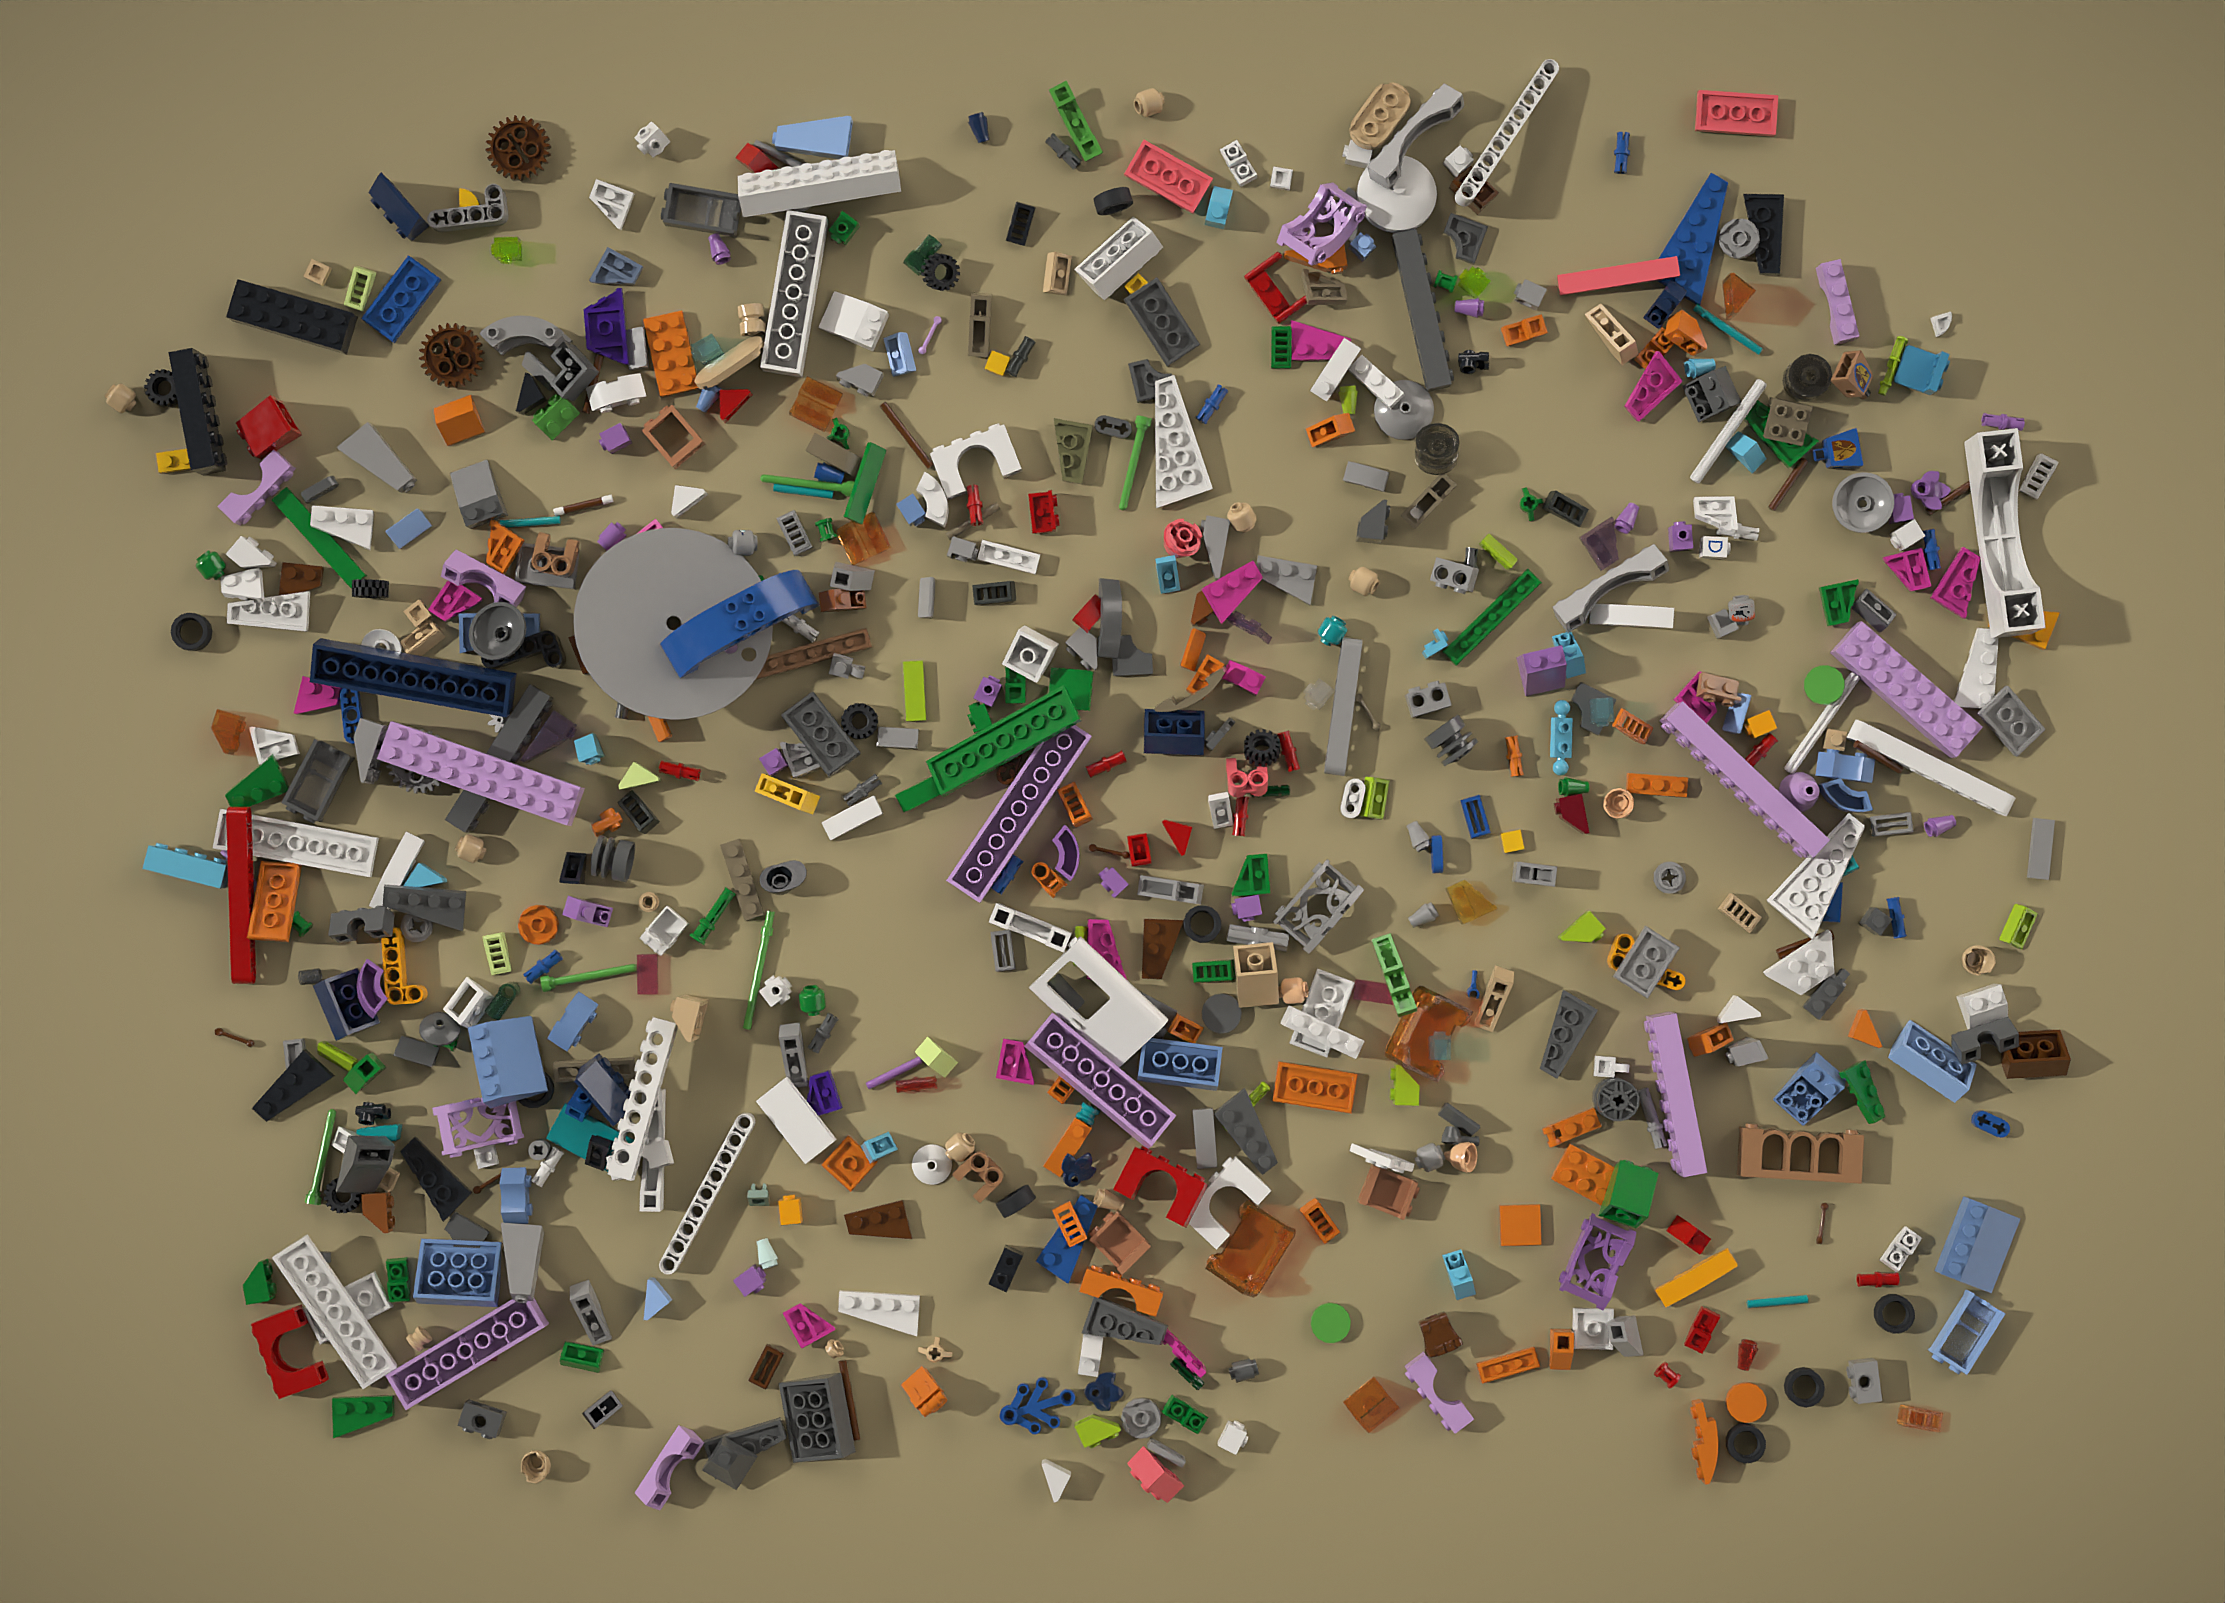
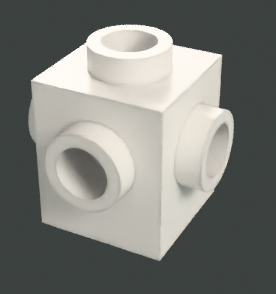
M653 122L640 129L638 135L634 137L639 143L637 145L638 149L644 155L648 153L653 158L662 153L664 148L671 142Z
M773 975L764 982L766 986L759 991L770 1007H773L778 1002L782 1005L790 999L789 994L792 992L790 989L792 985L786 977L783 979L781 976L775 978ZM775 987L779 988V994L775 992Z

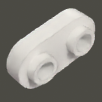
M1351 779L1345 785L1340 810L1342 815L1347 818H1354L1361 811L1365 794V784L1361 780ZM1353 785L1358 786V792H1352L1351 787ZM1349 804L1353 805L1354 810L1352 812L1347 811V806Z

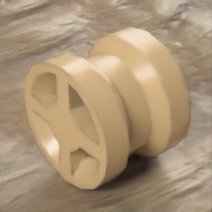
M418 1326L413 1334H409L406 1337L408 1343L419 1352L426 1343L432 1341L431 1335L421 1326Z

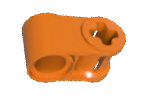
M1037 862L1033 865L1031 870L1033 877L1053 899L1063 886L1066 887L1068 885L1046 863ZM1039 865L1046 868V874L1041 877L1035 874V868Z

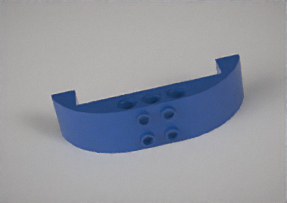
M799 570L786 571L769 577L708 608L678 627L660 645L681 679L698 670L700 663L799 611L803 615L820 604Z

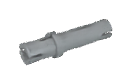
M1649 1088L1637 1090L1648 1124L1647 1131L1651 1133L1655 1149L1667 1146L1668 1144L1662 1131L1663 1125L1659 1122Z

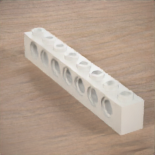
M654 1017L652 1021L649 1020L647 1023L646 1032H648L647 1039L643 1040L640 1052H643L641 1060L638 1059L634 1069L637 1072L636 1077L631 1080L629 1091H631L630 1098L625 1100L623 1110L626 1111L624 1119L621 1118L618 1124L620 1133L618 1138L614 1139L612 1145L614 1154L607 1162L606 1169L609 1170L608 1175L630 1181L635 1180L678 1026L676 1023ZM657 1034H661L663 1037V1042L660 1045L654 1043V1037ZM652 1053L656 1054L658 1058L654 1065L648 1062V1057ZM649 1073L652 1076V1081L646 1085L642 1078L644 1074ZM641 1092L646 1095V1101L643 1104L637 1101V1096ZM635 1112H638L641 1116L637 1124L631 1120V1116ZM628 1132H632L635 1135V1140L632 1143L626 1141V1134ZM624 1151L629 1154V1160L626 1163L620 1160V1155Z

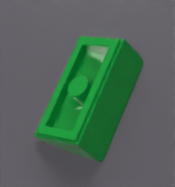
M565 1341L559 1359L560 1365L599 1373L604 1349Z

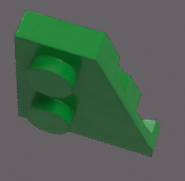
M1858 579L1819 587L1827 627L1849 622L1856 587L1859 584Z
M1267 854L1247 855L1232 891V896L1269 894L1270 881Z

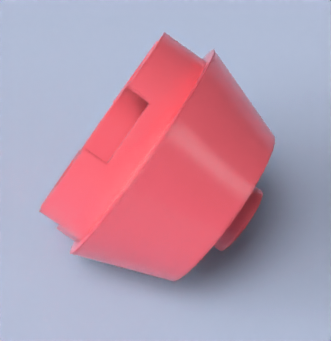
M1177 519L1169 523L1164 530V548L1170 556L1175 555V558L1194 555L1200 549L1202 533L1195 523L1192 525L1184 521V519Z

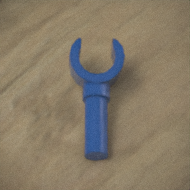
M1472 970L1471 987L1467 989V995L1470 998V992L1476 991V999H1478L1480 993L1476 984V970Z

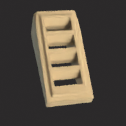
M1729 893L1718 907L1720 912L1748 933H1751L1762 918L1732 893ZM1732 902H1735L1736 904L1731 909V911H1728L1727 909L1732 904ZM1740 906L1742 909L1736 916H1734V912ZM1747 911L1748 914L1742 921L1739 920L1743 913ZM1752 915L1754 917L1749 926L1745 925Z

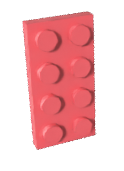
M1698 90L1695 131L1774 137L1777 125L1778 95Z
M1146 140L1142 141L1124 173V176L1192 214L1196 211L1213 181L1212 177Z

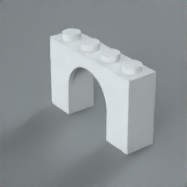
M994 424L988 427L989 430L981 433V431L970 434L968 439L963 440L959 438L952 441L950 446L944 447V445L933 449L930 456L948 500L966 494L959 475L958 464L962 455L970 449L984 448L990 451L997 460L1003 478L1022 472L1005 425Z
M996 903L989 923L1035 939L1061 952H1065L1072 932L1000 903Z
M1236 1156L1233 1159L1229 1157L1222 1165L1224 1169L1220 1173L1215 1172L1209 1178L1210 1184L1189 1222L1216 1250L1230 1236V1232L1210 1213L1209 1203L1212 1195L1222 1187L1233 1186L1242 1190L1252 1201L1259 1205L1271 1192V1189Z

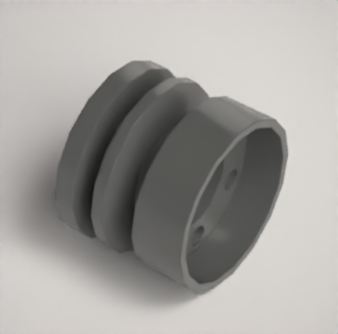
M1459 715L1447 721L1424 739L1431 749L1439 746L1442 747L1437 757L1440 758L1447 754L1448 757L1441 762L1444 766L1460 760L1478 743L1476 738L1469 742L1466 741L1472 735L1471 731L1463 735L1460 733L1466 724Z
M600 835L592 852L591 875L598 877L601 872V878H606L611 870L612 880L627 883L634 862L635 842L621 839L617 847H615L614 838L610 837L607 842V837Z
M1605 1078L1593 1090L1592 1102L1594 1108L1600 1115L1612 1121H1624L1631 1118L1639 1107L1640 1098L1637 1089L1631 1083L1621 1078ZM1619 1095V1098L1622 1099L1621 1103H1616L1613 1101V1098Z

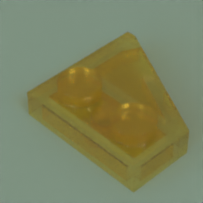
M1466 880L1445 888L1461 925L1497 909L1494 904L1485 899L1484 895L1476 891Z

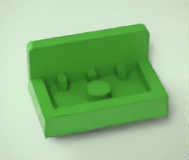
M554 394L543 409L540 408L535 412L532 421L551 440H554L580 412L567 399L562 398L559 394Z

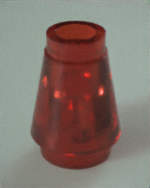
M1742 1339L1741 1343H1739L1737 1368L1749 1371L1758 1352V1344L1755 1341Z

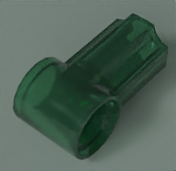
M928 234L918 248L908 254L903 264L920 276L921 272L925 271V269H921L922 265L926 266V263H924L925 259L929 260L928 256L937 253L942 244Z
M515 982L503 984L486 1008L485 1012L493 1019L500 1020L515 998L519 996V985ZM507 986L513 989V996L506 994L505 989Z

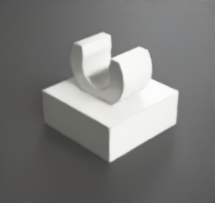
M495 1144L473 1149L478 1169L499 1164Z

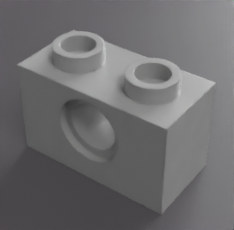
M1873 1358L1849 1360V1366L1846 1368L1848 1378L1851 1379V1386L1849 1387L1851 1399L1858 1404L1882 1401L1877 1360ZM1866 1376L1867 1383L1860 1386L1859 1380Z

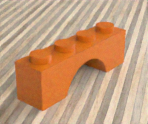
M1096 1265L1087 1266L1079 1292L1099 1298L1102 1293L1109 1289L1121 1288L1133 1296L1137 1311L1156 1317L1163 1296V1291L1160 1290L1161 1287L1154 1284H1149V1286L1143 1285L1141 1280L1132 1277L1129 1280L1122 1278V1274L1111 1271L1110 1274L1103 1272V1268Z

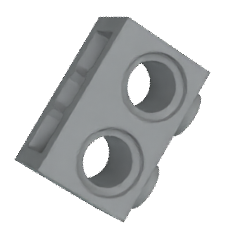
M1436 557L1430 581L1436 582L1435 586L1447 589V586L1455 587V592L1465 594L1466 591L1473 592L1479 569ZM1447 569L1448 576L1443 579L1441 576L1442 571ZM1465 574L1467 580L1464 584H1461L1460 577Z
M1438 680L1428 683V688L1420 689V686L1408 690L1409 693L1405 695L1411 718L1452 706L1445 683L1440 684ZM1434 690L1442 693L1440 701H1435L1432 698ZM1415 696H1420L1423 699L1421 707L1413 704Z
M1514 862L1512 882L1555 887L1557 867Z

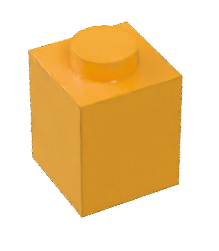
M1770 710L1745 719V724L1743 725L1746 735H1750L1751 738H1756L1777 729Z
M795 1194L784 1195L783 1199L778 1201L781 1225L801 1223L803 1221L801 1197L795 1198Z

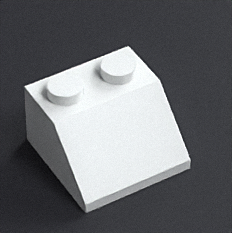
M1024 625L1018 629L1002 665L1037 683L1050 664L1059 643Z
M1991 984L1956 996L1967 1029L2008 1017V1003L2001 984Z

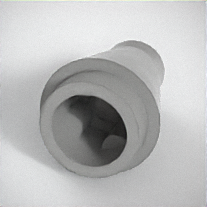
M1417 821L1406 826L1413 849L1420 852L1431 846V839Z
M1430 902L1429 904L1425 903L1408 919L1413 928L1419 925L1435 921L1439 914L1433 903Z

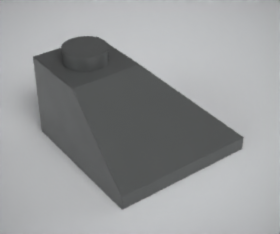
M723 1436L702 1471L737 1490L758 1456Z

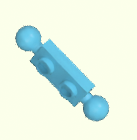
M1559 700L1555 703L1554 710L1558 717L1551 718L1550 757L1557 758V761L1553 764V772L1559 776L1565 775L1568 772L1569 766L1565 758H1572L1573 718H1566L1570 711V705L1565 700Z

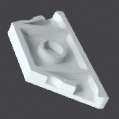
M1828 929L1816 936L1814 940H1810L1763 971V973L1799 995L1804 994L1834 974L1832 933Z
M1351 1144L1350 1151L1365 1157V1161L1375 1164V1166L1384 1169L1391 1168L1400 1173H1404V1170L1413 1171L1414 1164L1394 1155Z

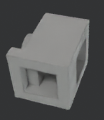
M953 536L947 557L952 558L955 555V559L962 562H967V559L975 561L979 549H976V543Z

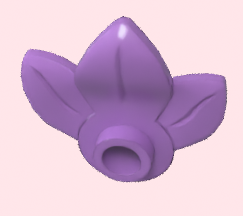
M1938 471L1926 472L1920 480H1916L1911 486L1912 495L1917 499H1921L1923 505L1932 510L1941 509L1940 499L1947 496L1951 491L1948 486L1938 481ZM1921 487L1923 493H1920L1917 488Z

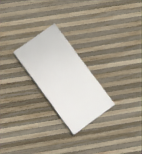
M1317 968L1308 997H1306L1301 1011L1338 1028L1355 982ZM1296 1031L1293 1032L1290 1044L1324 1057H1328L1331 1047Z
M788 1077L784 1078L756 1101L805 1164L837 1140Z
M375 1271L344 1287L366 1320L393 1307ZM306 1307L303 1308L320 1345L328 1341V1338Z

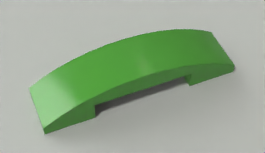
M1064 81L1049 89L1057 110L1084 161L1086 162L1102 154L1103 151L1092 134L1068 82Z

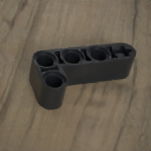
M546 630L525 637L513 658L493 661L494 664L489 663L483 657H481V661L487 668L498 669L542 653L547 665L553 668H561L566 662V656L558 635ZM547 635H552L553 642L550 645H546L544 641ZM532 641L534 649L531 652H527L526 644ZM557 653L560 656V660L558 663L553 664L551 657Z

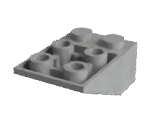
M360 718L354 735L360 780L362 783L374 784L379 779L381 773L379 770L380 764L384 762L377 758L389 726Z

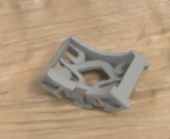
M532 316L503 318L490 324L480 332V335L501 355L506 354L515 347L529 343L542 345L555 351L563 341L570 344L573 342L562 330L552 323Z
M1328 859L1323 864L1319 862L1312 870L1314 875L1286 907L1282 905L1275 913L1277 918L1273 921L1299 941L1308 954L1320 943L1328 931L1335 926L1347 909L1352 906L1364 891L1361 886H1355L1330 865ZM1324 872L1335 881L1333 887H1328L1330 884L1329 878H1327L1325 883L1321 882L1320 877ZM1315 881L1318 887L1308 889L1310 885ZM1338 884L1341 887H1343L1347 892L1337 889ZM1316 894H1329L1327 897V908L1332 914L1331 917L1313 915L1308 918V897ZM1333 895H1337L1334 900L1339 901V905L1336 907L1331 905ZM1301 897L1300 909L1297 907H1292ZM1294 912L1296 917L1292 920L1297 921L1301 919L1302 923L1295 927L1285 918L1288 913ZM1314 919H1320L1321 926L1316 927L1315 922L1311 925L1309 922ZM1304 927L1309 938L1306 935H1304L1299 929Z

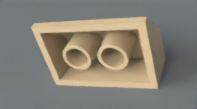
M685 994L676 997V1000L672 1001L670 1011L673 1012L672 1018L685 1040L693 1042L700 1037L709 1000Z

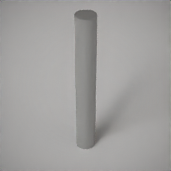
M758 140L754 142L753 146L791 167L803 164Z

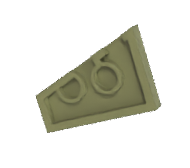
M1054 418L1062 481L1082 485L1093 425Z

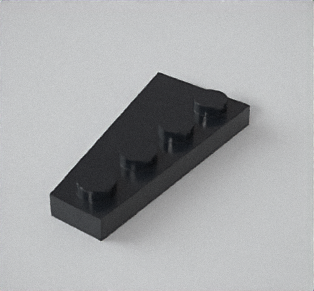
M414 1137L400 1151L413 1174L418 1178L419 1184L429 1196L433 1207L440 1214L443 1222L473 1193L417 1137Z

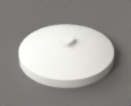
M1408 156L1403 158L1401 176L1389 189L1370 179L1368 168L1363 171L1357 186V201L1367 206L1365 218L1375 227L1391 233L1404 232L1421 226L1431 215L1437 198L1435 181L1429 170L1422 163Z

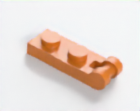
M1592 1107L1542 1128L1544 1135H1547L1549 1140L1547 1143L1549 1148L1602 1126L1595 1109ZM1559 1129L1561 1136L1556 1137L1554 1131Z

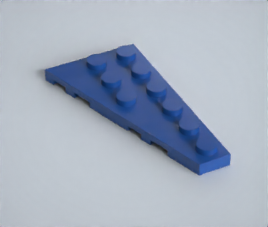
M1710 173L1658 258L1677 256L1680 277L1658 280V282L1667 286L1670 280H1673L1687 290L1684 297L1698 305H1701L1728 182L1713 173Z

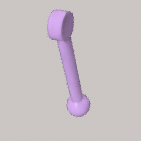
M939 316L934 318V324L923 346L919 348L920 354L926 353V347L937 325L941 324L942 320Z

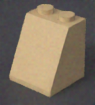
M1273 942L1233 946L1239 1008L1279 1004L1278 971Z

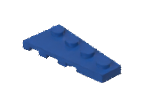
M1080 1195L1073 1208L1087 1235L1097 1205L1083 1195ZM1073 1216L1063 1220V1224L1074 1220ZM1074 1224L1066 1228L1067 1232L1076 1228L1077 1225ZM1058 1227L1036 1259V1262L1069 1284L1084 1241L1069 1247L1060 1227ZM1080 1231L1070 1235V1238L1073 1239L1081 1235Z

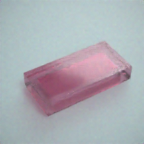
M637 954V994H659L658 954Z
M1355 979L1353 999L1393 1005L1386 983Z

